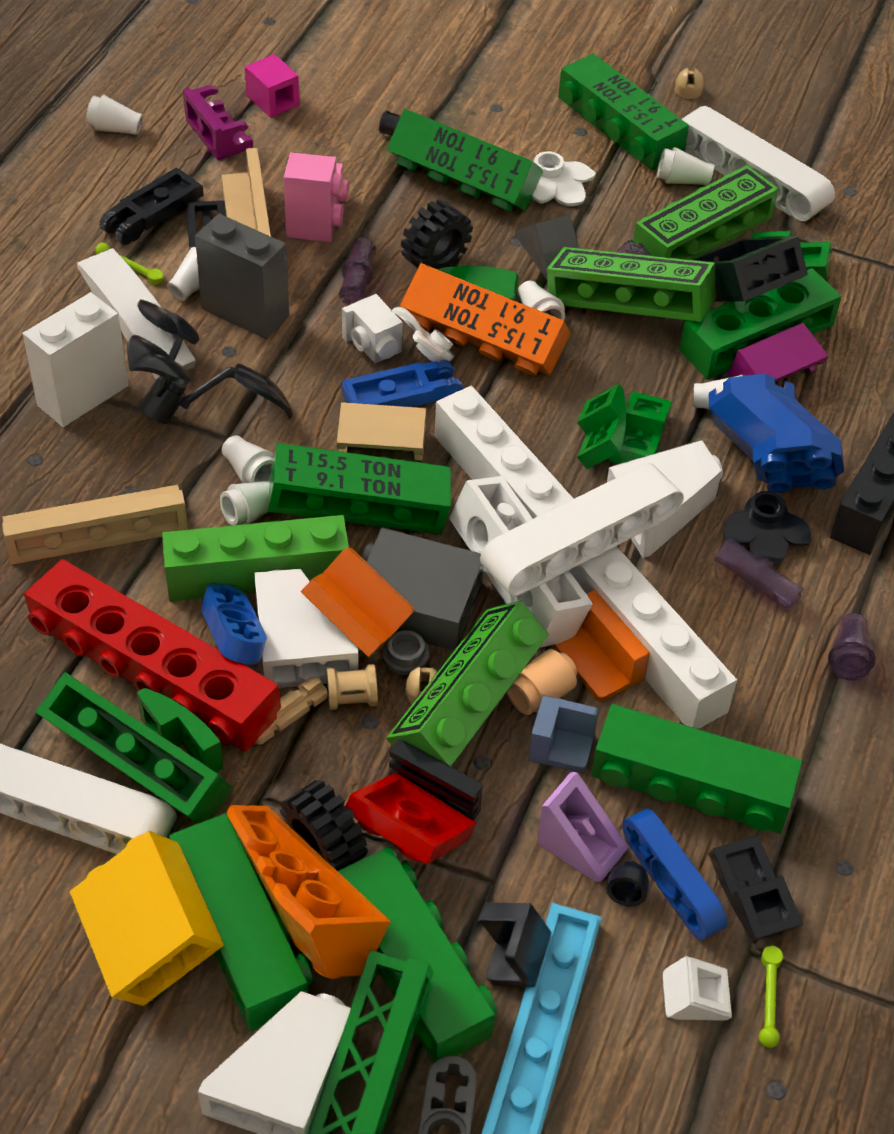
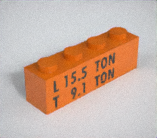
M420 263L400 304V307L408 310L427 332L434 328L443 332L445 337L458 346L464 347L466 342L480 347L478 351L492 360L500 361L504 357L514 361V367L531 376H536L538 372L551 376L571 334L564 320Z

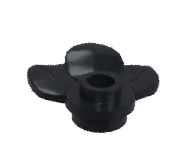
M760 491L747 501L743 511L733 513L728 517L723 530V539L725 544L729 546L748 545L749 553L756 562L766 567H774L784 560L788 551V545H810L811 532L809 526L802 518L788 512L785 501L780 495L772 491Z

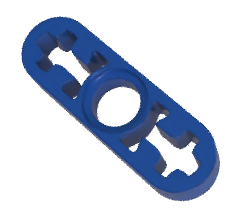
M222 583L208 584L203 597L201 611L220 653L224 657L238 663H259L262 658L267 635L246 594L231 585Z
M644 809L624 819L622 828L629 847L689 931L697 939L704 940L725 929L727 918L722 904L658 816L652 810Z

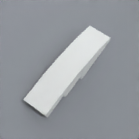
M112 248L77 262V267L92 293L118 313L120 329L127 342L132 335H138L156 344L169 355L173 346L172 335L147 320L139 311L137 303L140 299H143L158 306L160 305L120 255ZM183 341L175 361L186 370L194 367L196 359ZM152 373V374L154 375L155 379H157V378L160 376V375H157V374Z

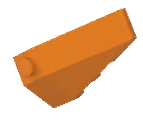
M230 805L226 814L294 944L312 962L313 969L330 979L362 975L370 950L377 951L391 921L268 806Z

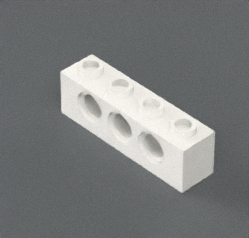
M503 476L467 480L449 517L470 551L482 553L484 548L499 535L533 519ZM484 567L485 573L505 603L509 604L522 600L548 632L549 636L540 647L555 645L575 637L593 605L569 570L521 595L511 596Z

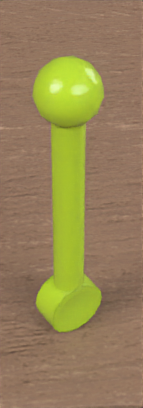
M99 243L96 246L95 252L100 254L110 250V246L107 243ZM120 255L132 270L148 277L150 284L160 285L163 282L164 278L161 270H149Z
M775 946L766 947L761 956V962L766 967L765 1024L764 1028L759 1032V1040L767 1048L775 1047L780 1041L779 1032L775 1028L777 968L781 965L783 953Z

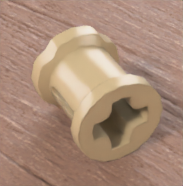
M367 664L364 670L336 671L334 667H327L330 710H337L338 706L342 704L368 703L370 707H377V681L374 664Z

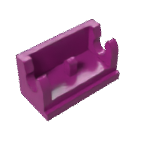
M207 85L194 90L190 88L184 89L185 120L217 160L246 151L247 148H253V139L243 132L249 128L244 121L235 122L224 109V104L221 100L211 101L210 103L206 102V97L219 93L216 86Z
M801 323L739 350L727 374L729 377L767 374L775 377V382L802 370H805L807 373L816 371L815 365L825 363L828 355L804 323Z

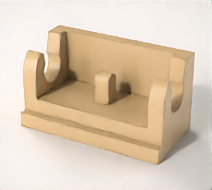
M341 402L337 436L338 451L348 452V447L414 451V461H423L426 408Z

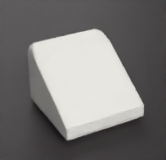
M685 956L663 971L665 1013L668 1018L727 1021L732 1018L727 969Z

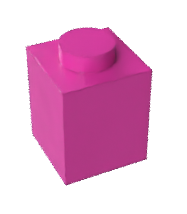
M275 54L245 66L246 96L270 118L300 105L299 75Z

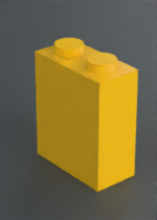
M149 830L130 840L125 849L104 865L90 871L87 878L70 891L110 995L113 998L144 1006L224 946L180 844Z

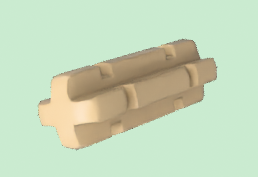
M311 677L299 684L295 691L291 690L280 698L281 709L277 712V719L253 745L264 744L274 737V731L278 730L281 732L309 712V706L313 705L316 707L326 700L328 690L324 683L318 677Z

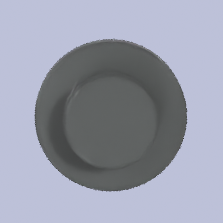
M409 630L394 633L383 647V661L392 672L400 675H409L417 667H426L429 661V648L423 638L416 632Z

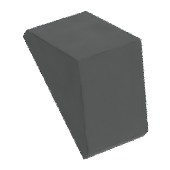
M570 214L516 230V237L547 281V268L563 247L579 248Z

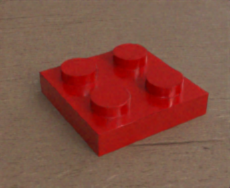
M393 773L351 793L345 805L347 810H352L355 815L353 818L357 820V823L360 824L363 830L374 835L383 836L397 845L401 854L406 858L416 862H423L426 865L468 841L477 824L398 773Z

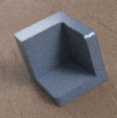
M542 695L531 736L529 761L579 773L585 772L595 735L599 709Z

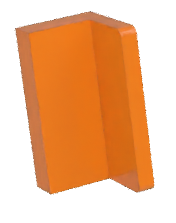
M351 547L344 549L322 574L312 578L300 591L368 657L378 651L415 610L399 592Z
M593 590L586 594L593 605L575 637L552 645V647L559 653L567 654L573 660L577 668L576 676L598 702H604L645 680L650 652L596 590Z

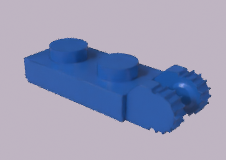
M445 359L439 362L433 361L424 364L419 362L346 379L341 382V390L346 403L414 407L433 401L436 402L463 390V386L460 380L454 377L451 378L454 376V368Z

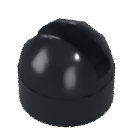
M626 861L623 864L616 865L608 878L606 887L608 896L611 900L623 906L632 907L642 904L646 900L648 893V874L643 866L634 861Z

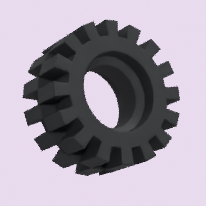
M437 200L436 203L431 201L427 203V210L421 207L417 211L419 217L417 219L412 217L409 221L412 226L410 229L404 230L403 235L407 239L401 240V247L404 248L401 253L407 261L417 268L420 263L435 269L451 267L452 263L457 265L460 261L458 258L460 253L465 254L468 249L465 247V243L471 242L472 236L469 233L473 231V226L470 224L472 221L446 201Z
M316 779L281 802L280 806L282 808L280 813L285 818L283 821L338 871L366 857L365 855L368 853L365 847L367 842L366 838L360 834L363 832L360 824L355 823L353 820L354 813L351 809L347 810L344 806L345 800L340 794L335 796L334 788L329 784L326 786L324 781H317Z

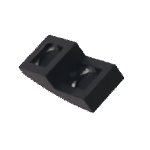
M759 835L722 845L710 851L708 855L721 886L738 919L753 941L795 929L802 925L784 877H775Z

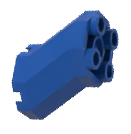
M767 374L730 377L723 382V390L717 394L716 388L709 392V410L714 425L753 460L757 479L767 482V490L775 493H785L793 487L829 489L836 485V477L844 472L841 440L798 402L794 384L785 381V388L775 385V377Z

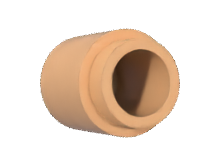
M548 649L525 666L508 689V697L521 713L525 715H530L533 712L538 713L542 695L560 699L576 687L577 668L567 654Z

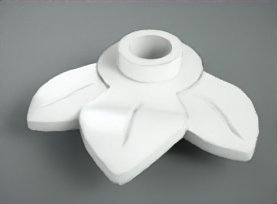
M545 151L536 155L534 162L544 171L532 199L541 204L553 198L557 203L564 206H579L583 204L586 193L582 183L595 178L596 173L581 162H564L563 157L555 152Z
M403 307L393 308L391 313L399 315L415 331L413 339L418 343L416 347L432 362H439L444 359L445 361H451L455 357L450 351L453 343L442 333L434 329L430 334L420 326L408 310Z

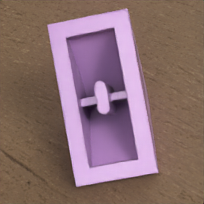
M570 772L542 805L537 844L593 881L602 882L629 846L577 772Z

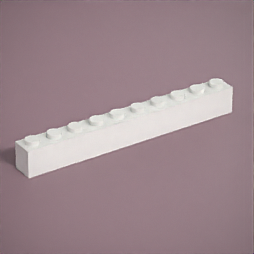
M472 386L436 401L435 438L472 480L503 476L533 519L574 499ZM617 546L569 570L586 594L596 590L650 652L645 680L684 725L700 729L729 712L737 679Z

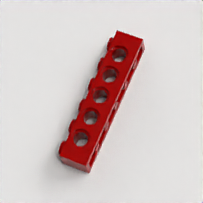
M61 559L24 593L29 610L28 619L38 632L43 635H53L63 641L74 654L78 656L86 655L99 663L107 674L115 678L119 676L135 685L138 691L147 688L176 701L208 726L222 744L227 745L231 743L246 753L277 719V712L281 709L278 684L242 663L224 657L218 649L64 559Z

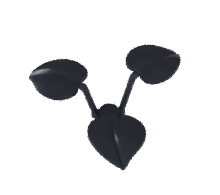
M143 299L139 300L137 306L141 314L158 328L170 333L173 338V346L169 355L162 348L141 336L132 335L128 341L127 358L129 370L160 375L139 404L140 409L146 415L159 423L168 424L179 406L188 409L194 400L226 378H234L252 392L281 407L290 420L293 416L292 409L281 389L262 373L241 363H237L235 368H226L192 393L186 395L184 391L191 381V376L175 359L183 339L196 345L199 341V335L194 327L179 315L161 308L152 302Z

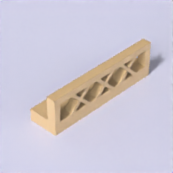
M247 148L248 173L221 175L226 217L271 236L258 149Z
M178 485L2 516L4 538L11 565L162 537V532L188 530L185 501L182 490H179Z

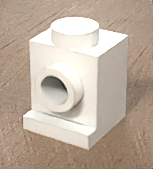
M374 294L342 308V338L346 343L352 340L359 351H364L374 363H378L402 352L403 322L394 313H391L392 310L377 294Z

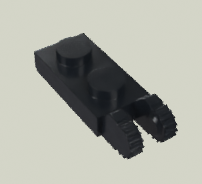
M174 168L120 200V203L112 207L110 211H106L105 214L103 213L99 221L100 228L108 234L116 233V240L121 244H131L132 241L135 242L140 238L144 229H150L187 206L186 203L195 202L203 197V185L180 169Z

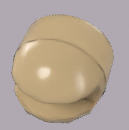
M688 68L682 70L676 78L675 93L685 99L700 97L704 85L702 74L697 69H694V72L688 71Z
M417 667L410 672L406 680L405 694L411 704L422 693V691H419L421 681L430 682L436 675L437 671L434 668Z

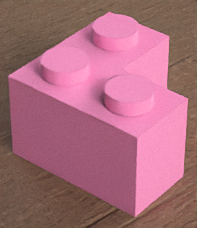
M290 153L284 174L286 238L332 242L335 227L342 226L343 204L341 202L347 203L349 180L343 179V164L336 163V157Z

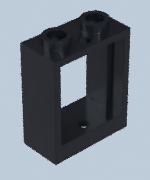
M798 236L741 239L691 259L715 263L716 299L714 301L745 302L808 275ZM717 256L719 261H714V258Z

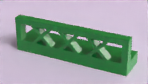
M370 950L309 1134H330L340 1128H343L345 1134H382L433 975L430 963L411 957L404 961ZM378 967L402 974L395 999L381 1007L371 989ZM369 997L374 1011L362 1016ZM390 1012L388 1020H386L384 1015ZM379 1018L384 1028V1033L377 1054L363 1061L354 1044L358 1028ZM351 1052L356 1065L345 1070ZM372 1066L371 1073L369 1075L367 1068ZM361 1072L366 1082V1088L359 1109L345 1116L336 1098L339 1085L346 1079ZM333 1107L339 1120L326 1126ZM355 1121L351 1130L349 1123Z

